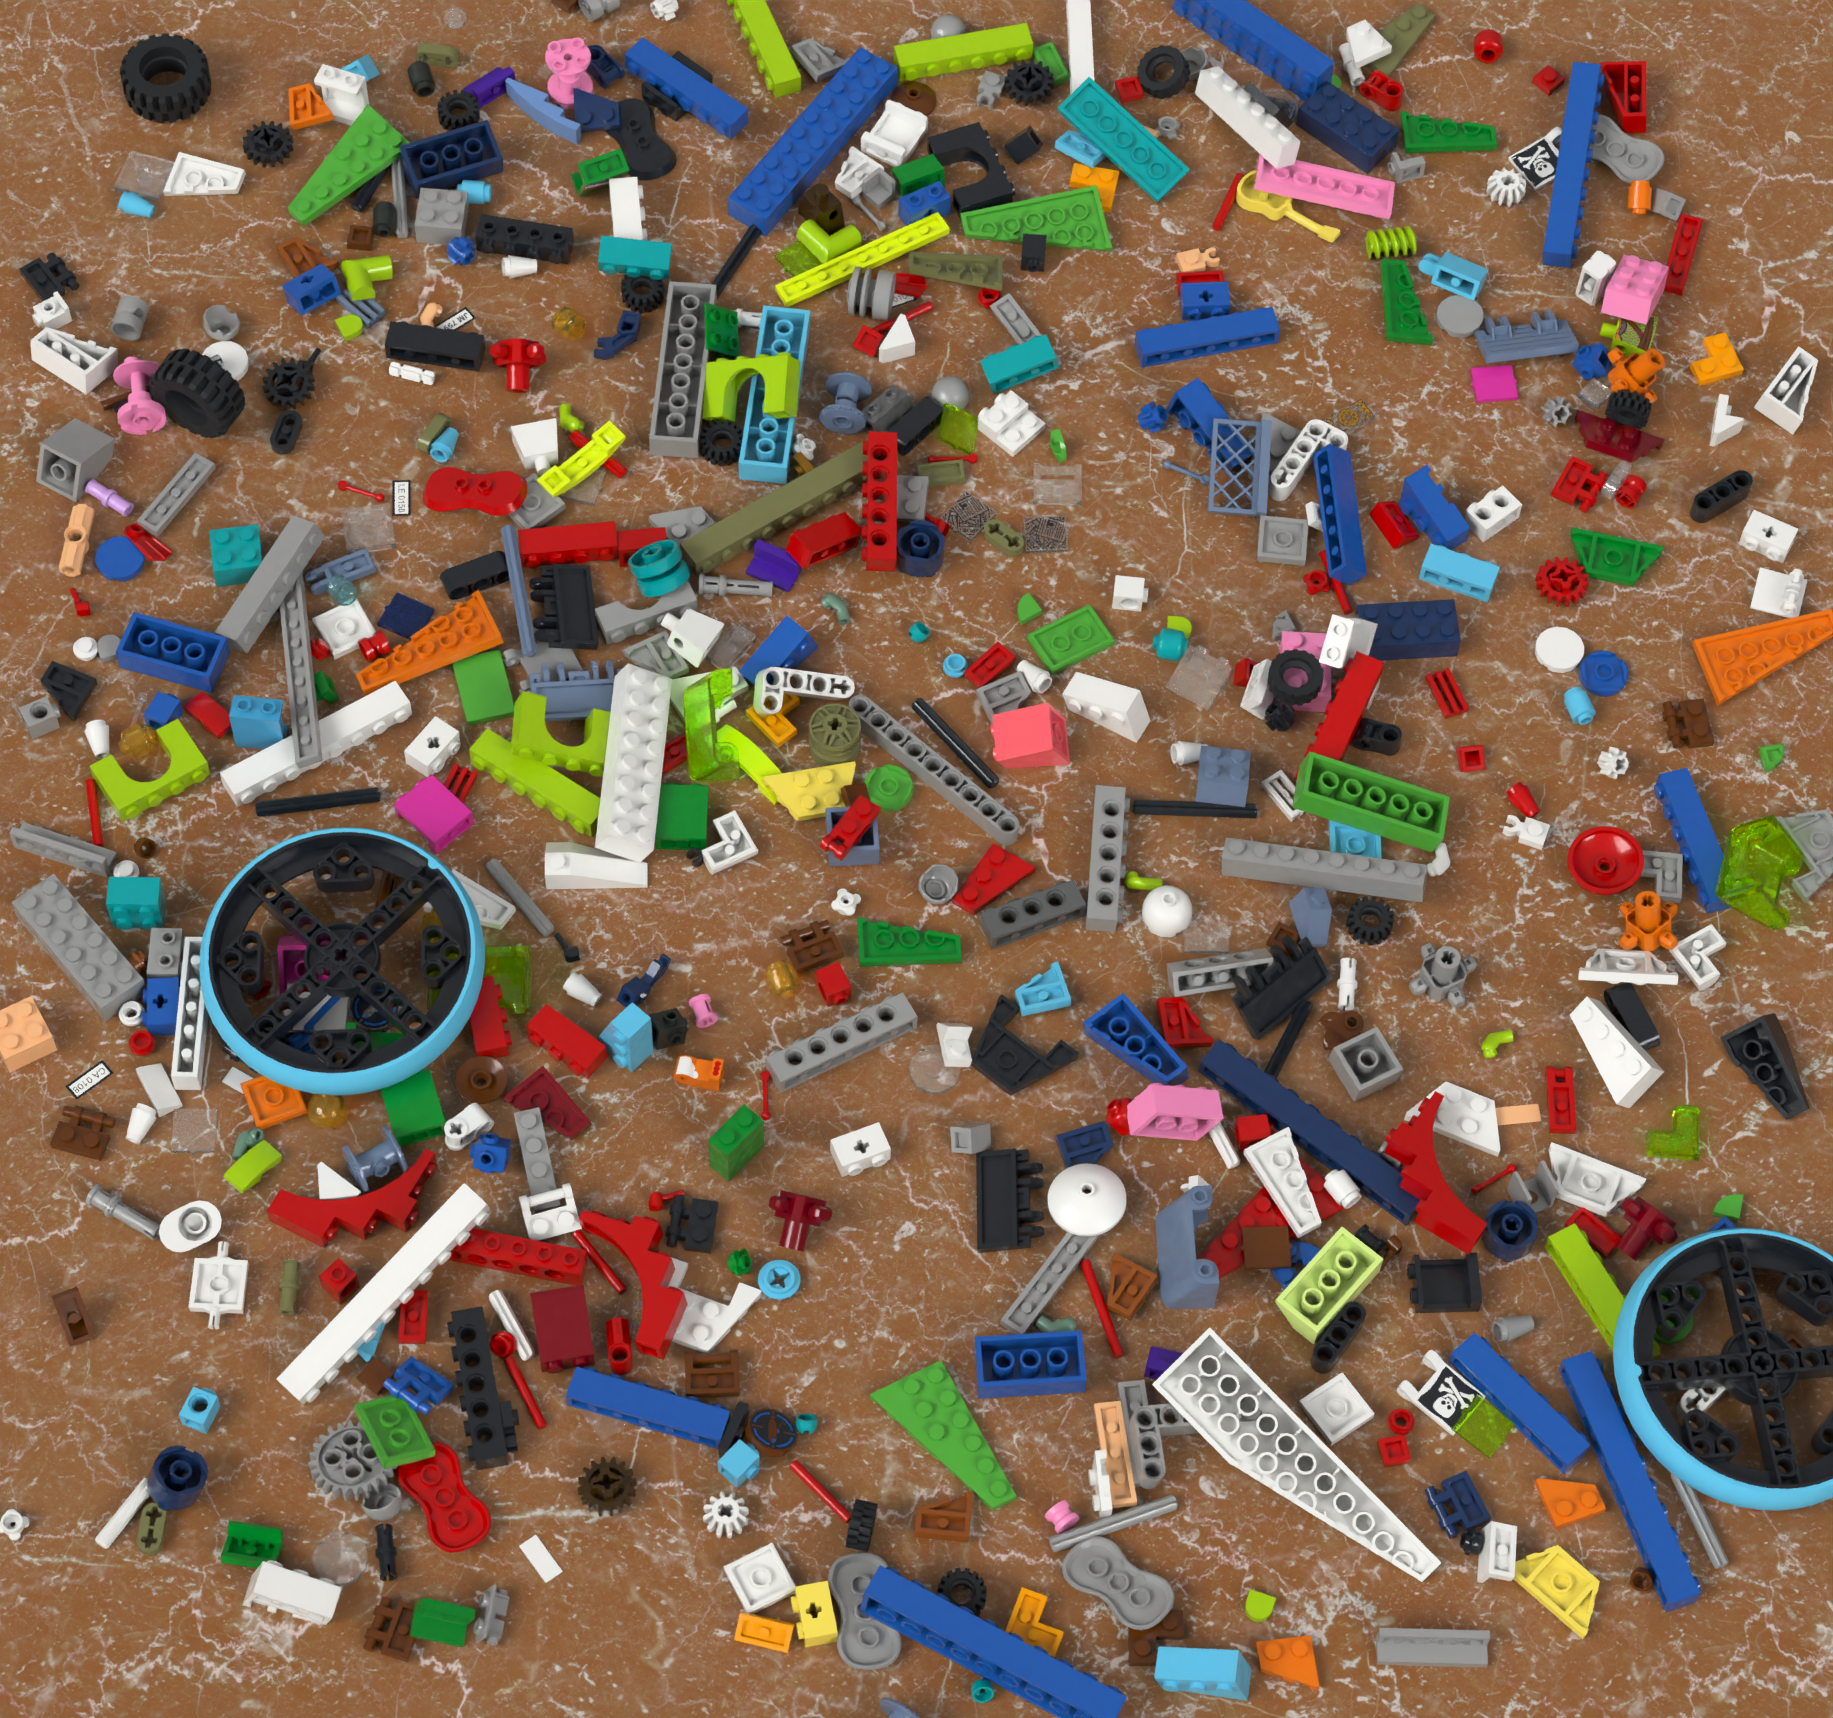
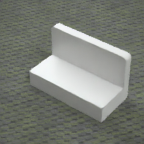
M1265 659L1253 667L1240 707L1261 720L1265 719V711L1272 704L1274 698L1267 683L1269 668L1272 662L1269 659Z
M1491 1521L1480 1531L1483 1541L1478 1556L1477 1582L1484 1583L1490 1577L1512 1581L1515 1578L1517 1526Z

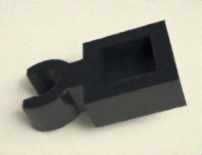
M511 1400L500 1402L507 1453L518 1451L515 1426L520 1425L518 1409L512 1410Z

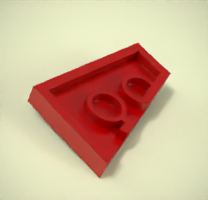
M993 843L953 897L952 903L974 916L997 900V897L1008 889L1011 890L1018 885L1020 880L1035 873L1036 867Z

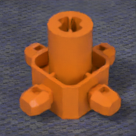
M1615 347L1607 354L1610 362L1616 366L1608 373V380L1612 384V392L1630 390V393L1636 391L1638 392L1637 395H1645L1644 399L1648 398L1650 400L1649 403L1652 404L1657 400L1654 391L1649 389V386L1656 381V373L1665 366L1664 357L1658 350L1650 348L1643 354L1634 352L1625 358V354Z
M1653 891L1639 893L1635 898V905L1625 901L1620 906V913L1626 919V933L1619 940L1620 946L1624 950H1630L1638 946L1644 951H1654L1660 945L1669 950L1674 949L1678 945V940L1672 933L1671 918L1677 914L1678 906L1672 901L1661 905L1659 895Z

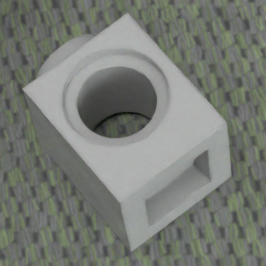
M47 696L19 708L22 721L32 740L60 728L57 718L61 717L55 703L50 704Z

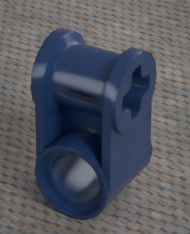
M596 44L588 46L591 52V62L586 71L602 88L607 89L610 87V83L625 76V72L619 62L614 60L603 47Z

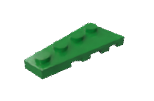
M1382 258L1380 274L1386 341L1431 345L1434 340L1426 327L1428 323L1425 315L1422 316L1419 307L1420 301L1418 296L1414 294V285L1405 261Z

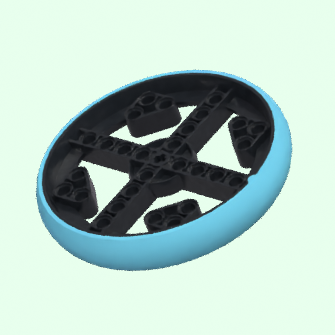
M356 827L321 829L297 835L269 848L248 863L227 885L208 918L202 938L199 967L201 991L212 1023L222 1039L242 1061L261 1075L278 1084L313 1094H360L386 1088L409 1078L432 1063L452 1044L470 1018L478 1000L485 967V944L479 916L470 896L458 878L436 856L402 837L383 831ZM343 857L350 858L347 862H339ZM372 868L391 873L404 880L358 925L340 922L325 926L282 887L288 881L310 871H313L317 888L326 893L364 892L370 890L375 883ZM361 873L368 874L365 878H357ZM325 874L331 875L328 879H320ZM415 888L422 889V891L419 893H411V891ZM268 893H276L272 898L265 897ZM429 902L438 915L443 928L438 925H429L422 931L421 971L424 984L428 988L433 990L441 988L429 1012L424 1015L378 973L381 965L379 947L423 905ZM261 905L306 946L304 954L305 974L255 1019L246 1006L241 991L246 995H256L263 988L264 946L257 932L252 930L245 931L250 919ZM397 905L404 906L399 911L392 910ZM286 909H294L290 914L283 913ZM377 923H385L382 928L374 927ZM304 925H312L309 930H301ZM432 938H440L437 943L429 942ZM359 940L367 941L364 945H356V942ZM322 941L330 942L327 946H319ZM249 943L257 944L252 949L245 948ZM450 954L459 955L456 959H447ZM232 960L238 961L234 966H227V963ZM433 971L440 972L436 977L428 976ZM360 973L366 974L363 979H355V976ZM321 975H329V978L326 980H318ZM248 977L256 978L253 982H244ZM376 990H384V991H385V992H384L382 995H380V996H374V995H373V993H374ZM303 992L311 993L307 998L299 997ZM359 994L404 1035L393 1043L375 1051H372L370 1037L363 1029L315 1031L309 1039L312 1054L294 1049L279 1041L327 995L346 998ZM395 1006L403 1007L399 1012L391 1011ZM284 1010H292L289 1015H280ZM417 1022L421 1024L417 1029L409 1028L412 1023ZM266 1027L273 1028V1030L269 1033L265 1034L261 1032ZM359 1041L365 1042V1045L360 1048L353 1047ZM320 1043H328L324 1049L316 1048ZM339 1059L347 1060L341 1066L335 1065V1062Z
M1759 1228L1720 1229L1688 1238L1657 1257L1640 1274L1626 1296L1617 1320L1613 1346L1614 1373L1620 1399L1634 1430L1653 1456L1673 1475L1697 1491L1721 1502L1756 1510L1780 1511L1799 1509L1833 1498V1408L1811 1439L1813 1449L1817 1453L1826 1456L1816 1462L1798 1467L1783 1399L1793 1390L1796 1380L1833 1377V1362L1830 1357L1833 1358V1345L1792 1349L1785 1339L1767 1330L1751 1268L1767 1269L1785 1275L1776 1286V1297L1814 1326L1821 1327L1825 1326L1833 1317V1256L1813 1244L1794 1236ZM1730 1264L1735 1265L1739 1271L1734 1270ZM1719 1270L1734 1334L1726 1341L1720 1355L1653 1361L1655 1331L1659 1337L1665 1340L1676 1337L1705 1297L1704 1287L1699 1282L1692 1280L1706 1273ZM1812 1283L1817 1284L1820 1289H1816ZM1787 1285L1792 1286V1287L1794 1288L1795 1292H1794V1291H1791V1290L1787 1287ZM1736 1289L1741 1290L1745 1296L1740 1295ZM1685 1293L1692 1295L1694 1300L1689 1299ZM1660 1295L1665 1296L1669 1302L1663 1301ZM1818 1307L1822 1308L1826 1314L1821 1313ZM1742 1314L1747 1315L1751 1321L1746 1320ZM1666 1320L1671 1321L1675 1327L1669 1326ZM1748 1339L1753 1340L1757 1346L1752 1345ZM1805 1359L1808 1360V1361H1810V1362L1812 1363L1813 1367L1809 1366V1365L1805 1362ZM1779 1362L1785 1363L1788 1369L1783 1368ZM1728 1366L1733 1367L1737 1373L1731 1372ZM1703 1368L1709 1370L1712 1376L1707 1375ZM1677 1370L1683 1372L1686 1378L1681 1377ZM1651 1373L1657 1374L1661 1380L1655 1379ZM1724 1386L1735 1399L1751 1407L1765 1470L1748 1468L1730 1462L1740 1450L1739 1438L1699 1409L1690 1410L1678 1423L1668 1409L1661 1392ZM1760 1389L1765 1390L1768 1396H1764L1760 1392ZM1766 1414L1770 1415L1774 1419V1422L1769 1421L1766 1417ZM1689 1421L1694 1422L1698 1429L1692 1428ZM1823 1435L1827 1436L1831 1440V1443L1827 1442L1823 1438ZM1772 1440L1777 1441L1780 1445V1448L1776 1447L1772 1443ZM1720 1444L1726 1446L1729 1452H1725ZM1694 1447L1700 1448L1704 1455L1697 1453ZM1778 1465L1782 1466L1786 1470V1473L1781 1472L1778 1468Z

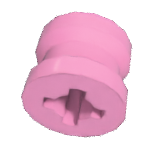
M1066 1500L1057 1503L1045 1514L1047 1521L1055 1525L1054 1530L1057 1534L1069 1530L1079 1520V1516L1069 1509V1503Z

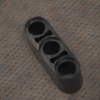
M930 396L923 398L888 430V432H897L898 453L905 456L944 421L948 410Z
M1744 470L1735 471L1698 493L1690 510L1692 520L1697 523L1708 522L1745 500L1753 482L1751 474Z
M495 551L443 571L440 575V580L449 599H461L472 595L478 589L483 591L509 581L505 552Z
M1625 982L1604 990V999L1611 1014L1646 1051L1659 1046V1033L1633 985L1630 982Z
M1347 1303L1318 1341L1311 1357L1313 1370L1320 1374L1330 1372L1362 1329L1366 1317V1310L1361 1303ZM1347 1315H1356L1359 1320L1352 1321L1347 1318ZM1339 1334L1344 1340L1337 1341L1332 1335ZM1318 1355H1327L1330 1360L1322 1361L1318 1358Z

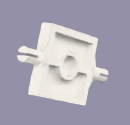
M222 1241L218 1242L217 1256L194 1259L189 1299V1310L209 1313L208 1328H215V1330L220 1327L221 1314H243L249 1269L248 1260H234L228 1257L229 1243L225 1241L224 1245Z

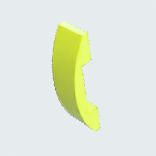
M608 421L592 434V440L561 466L557 467L554 465L537 479V482L552 497L570 490L585 480L626 439L625 435L611 421Z
M727 724L708 738V742L724 757L728 755L758 784V790L774 805L779 802L776 799L777 795L769 786L765 787L762 780L764 776L782 774V772L752 741Z

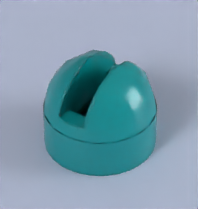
M916 621L910 627L908 634L913 642L921 643L930 636V631L922 622Z
M810 1413L798 1414L796 1416L797 1430L802 1435L804 1431H809V1435H811L817 1429L818 1417Z
M982 1678V1680H975L972 1683L971 1694L973 1700L978 1703H986L993 1698V1686L989 1680Z

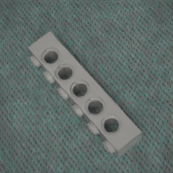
M1096 785L1085 930L1116 932L1117 923H1122L1123 908H1118V900L1123 901L1124 886L1120 885V878H1125L1126 863H1121V856H1126L1127 841H1122L1123 834L1128 833L1129 819H1124V812H1129L1130 797H1125L1126 787ZM1107 813H1114V814H1116V815H1115V816H1109V815H1107ZM1105 835H1113L1114 838H1107ZM1103 857H1111L1113 860H1105ZM1102 879H1110L1112 882H1103ZM1101 901H1108L1110 904H1109V905H1103V904H1101L1100 902H1101Z
M903 992L898 995H890L875 1006H866L860 1013L852 1017H843L837 1024L829 1028H820L814 1035L806 1039H797L791 1046L783 1050H774L766 1057V1069L769 1071L780 1093L785 1092L916 1029L918 1016ZM887 1016L890 1017L891 1020L883 1021L880 1018ZM861 1027L868 1028L869 1031L860 1032L858 1029ZM838 1038H843L846 1040V1042L838 1043L835 1040ZM815 1049H821L824 1052L821 1054H815L812 1051ZM792 1060H798L801 1063L798 1065H792L789 1062Z

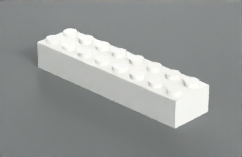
M628 663L614 678L595 848L640 863L654 851L672 679Z

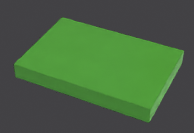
M1090 604L1027 634V641L1051 676L1115 645L1114 638Z
M500 649L472 655L452 663L468 726L514 716V702Z
M392 1395L357 1403L354 1408L383 1469L435 1457L436 1450L417 1413L409 1407V1403L401 1398L396 1399Z

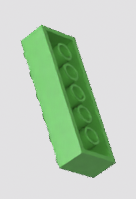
M1309 752L1299 765L1292 808L1433 852L1444 839L1450 797Z

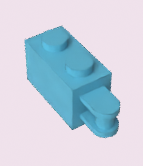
M1445 252L1442 258L1432 253H1427L1418 265L1420 271L1433 276L1431 284L1472 301L1476 299L1482 290L1489 271L1487 268L1448 252Z

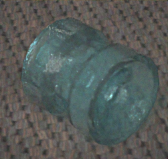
M337 575L329 580L327 584L328 594L339 605L348 606L356 600L357 589L345 576Z

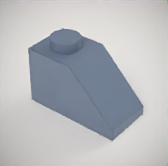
M1303 888L1289 902L1301 940L1307 937L1313 947H1325L1327 945L1332 912L1325 888Z

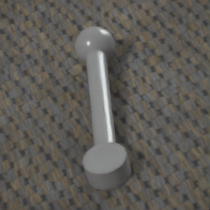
M855 196L852 199L853 204L858 205L874 221L880 231L886 229L885 224L879 221L861 202L860 197Z

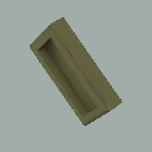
M963 459L915 464L916 476L929 477V488L966 484Z

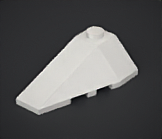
M546 842V889L648 888V865L646 862L641 861L639 863L573 842Z

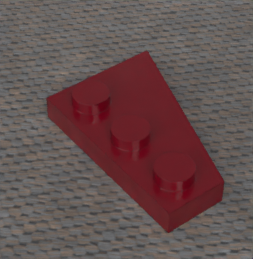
M544 1066L503 1097L504 1102L520 1111L539 1107L543 1124L571 1141L592 1125L586 1115Z

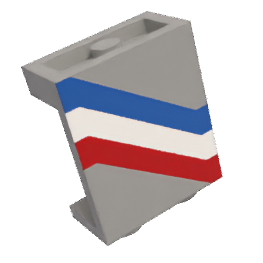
M287 984V990H288L293 984ZM303 992L299 997L307 998L311 993ZM327 995L286 1036L291 1037V1032L314 1033L318 1030L345 1029L346 1022H349L351 997L337 998ZM284 1010V1016L289 1015L292 1010Z

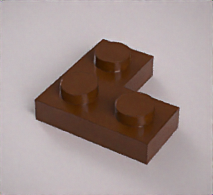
M1170 1610L1158 1624L1149 1629L1137 1630L1128 1627V1666H1156V1640H1183V1610Z

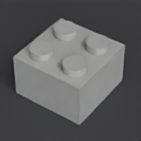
M420 189L415 220L416 241L418 243L448 245L455 237L465 238L469 212L467 191Z
M1378 1027L1334 1047L1328 1058L1353 1102L1397 1082L1404 1070Z

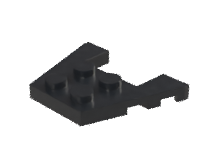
M1001 994L972 1057L971 1066L1011 1096L1078 1059L1079 1053L1063 1040H1060L1045 1057H1042L1004 1028L1019 1013V1007Z

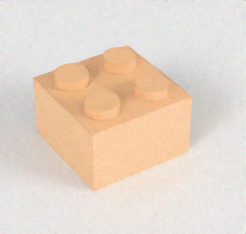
M32 996L0 1010V1055L9 1073L57 1051L53 1036Z

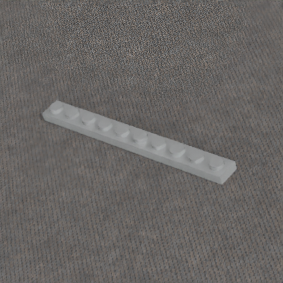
M302 571L280 604L295 763L299 768L323 761Z

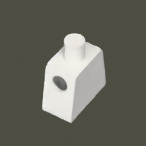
M556 418L511 426L512 441L525 469L536 468L537 474L542 476L551 468L550 465L559 463Z
M691 609L686 610L680 619L667 613L661 623V626L672 631L667 642L668 646L697 668L719 639L725 625Z

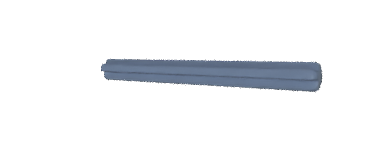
M505 525V527L501 528V535L522 653L524 656L532 657L537 653L516 529L514 526Z

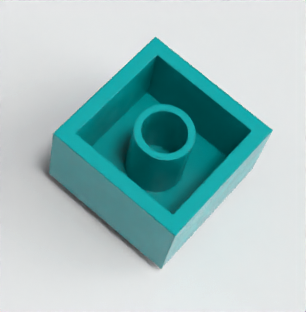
M258 524L209 530L216 586L248 583L263 561L262 542Z
M109 877L106 906L113 928L129 930L131 928H143L145 930L164 928L167 900L160 877Z

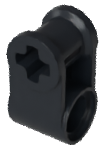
M1361 718L1357 735L1353 738L1352 745L1359 750L1392 756L1398 753L1400 749L1402 732L1394 724Z

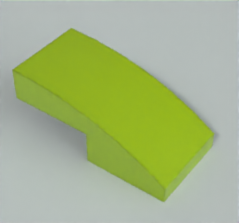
M262 1140L237 1160L224 1174L223 1178L240 1193H244L261 1181L262 1174L281 1162L282 1154L267 1141Z

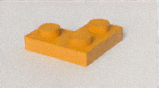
M1074 163L1069 187L1081 189L1097 185L1103 212L1111 213L1119 171L1100 167L1091 168L1087 165Z
M1726 332L1705 337L1702 344L1709 358L1693 361L1690 365L1698 386L1740 376L1744 371Z
M783 694V703L779 712L768 716H761L755 711L754 706H751L746 710V716L779 748L797 735V729L784 715L798 706L800 699L796 695ZM765 698L764 705L770 710L772 706L771 701Z
M1022 1587L1005 1632L1019 1635L1024 1640L1023 1642L1032 1647L1039 1646L1045 1649L1049 1656L1055 1658L1064 1632L1039 1623L1048 1597Z

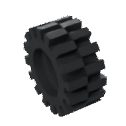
M453 90L452 95L450 92H447L446 97L442 96L440 101H438L439 123L443 126L444 130L447 128L449 131L478 123L480 120L479 103L475 96L472 97L470 92L465 95V90H461V93ZM459 108L467 110L463 115H453L450 113L452 110Z
M625 275L621 281L623 303H625L627 308L631 307L633 312L639 309V313H643V309H646L647 313L651 312V307L656 310L658 304L661 305L662 299H664L663 281L651 279L649 276L629 277ZM644 286L650 288L651 292L640 295L636 294L634 289Z
M1618 390V392H1613L1610 395L1605 415L1606 418L1613 420L1615 423L1642 429V426L1645 427L1648 422L1652 404L1649 403L1650 400L1648 398L1644 399L1645 395H1637L1638 392L1636 391L1630 393V390H1625V392Z
M717 420V425L711 422L709 423V428L705 426L700 435L702 456H705V460L708 462L711 459L712 465L719 462V466H723V462H726L727 466L731 465V460L736 463L738 456L740 457L743 438L740 427L736 429L735 423H732L730 426L728 420H725L724 424H721V420ZM724 438L730 440L731 445L719 448L714 446L713 442Z
M1365 896L1362 901L1359 898L1355 904L1351 905L1346 927H1349V935L1353 933L1352 938L1355 941L1360 938V944L1364 945V942L1368 941V946H1373L1374 941L1378 945L1382 939L1385 941L1388 938L1394 922L1393 910L1390 911L1391 906L1389 904L1384 906L1385 900L1380 899L1377 902L1375 896H1372L1371 900H1368V896ZM1371 914L1379 919L1380 924L1377 927H1367L1361 923L1360 918L1363 915Z
M859 1499L855 1500L849 1522L846 1548L868 1552L875 1525L877 1503Z
M956 1568L954 1573L950 1570L947 1572L946 1577L943 1575L940 1584H938L937 1593L946 1596L950 1603L958 1607H967L978 1617L980 1611L985 1607L987 1587L986 1585L984 1586L983 1578H978L976 1571L972 1574L969 1568H965V1571H961V1568ZM957 1586H966L971 1590L973 1597L968 1603L959 1604L952 1599V1590Z

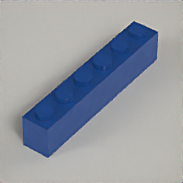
M642 37L625 53V68L630 74L638 76L644 82L646 81L669 99L679 104L683 110L695 115L702 123L710 125L718 134L724 135L731 140L748 124L749 109L645 38Z
M1260 307L1246 312H1234L1229 315L1212 316L1207 319L1189 320L1185 323L1167 324L1163 327L1152 329L1145 328L1141 331H1136L1134 346L1141 368L1275 344L1279 340L1280 327L1273 307Z
M1328 444L1313 454L1329 577L1351 585L1367 575L1351 454L1349 451Z
M1688 768L1659 774L1656 785H1654V793L1656 798L1662 802L1664 818L1669 820L1671 824L1673 840L1677 841L1680 846V854H1683V863H1686L1689 868V879L1698 890L1697 897L1700 905L1704 906L1707 914L1736 907L1740 897L1739 891Z
M1474 1332L1452 1352L1449 1363L1476 1389L1484 1394L1485 1398L1563 1474H1566L1587 1454L1590 1447L1587 1437L1581 1431H1576L1569 1424L1564 1414L1556 1412L1549 1405L1548 1399L1543 1394L1537 1393L1530 1386L1525 1376L1522 1374L1518 1375L1504 1356H1499L1493 1351L1488 1340L1484 1337H1479Z
M591 1367L575 1368L566 1394L567 1406L718 1449L731 1419L730 1411L722 1405L704 1404L695 1397H680L667 1389H661L660 1391L652 1389L646 1383L639 1381L635 1383L628 1382L619 1375L610 1374L607 1376L600 1374Z

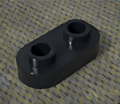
M286 410L277 419L270 437L271 448L277 454H288L296 445L303 426L301 415L297 411Z

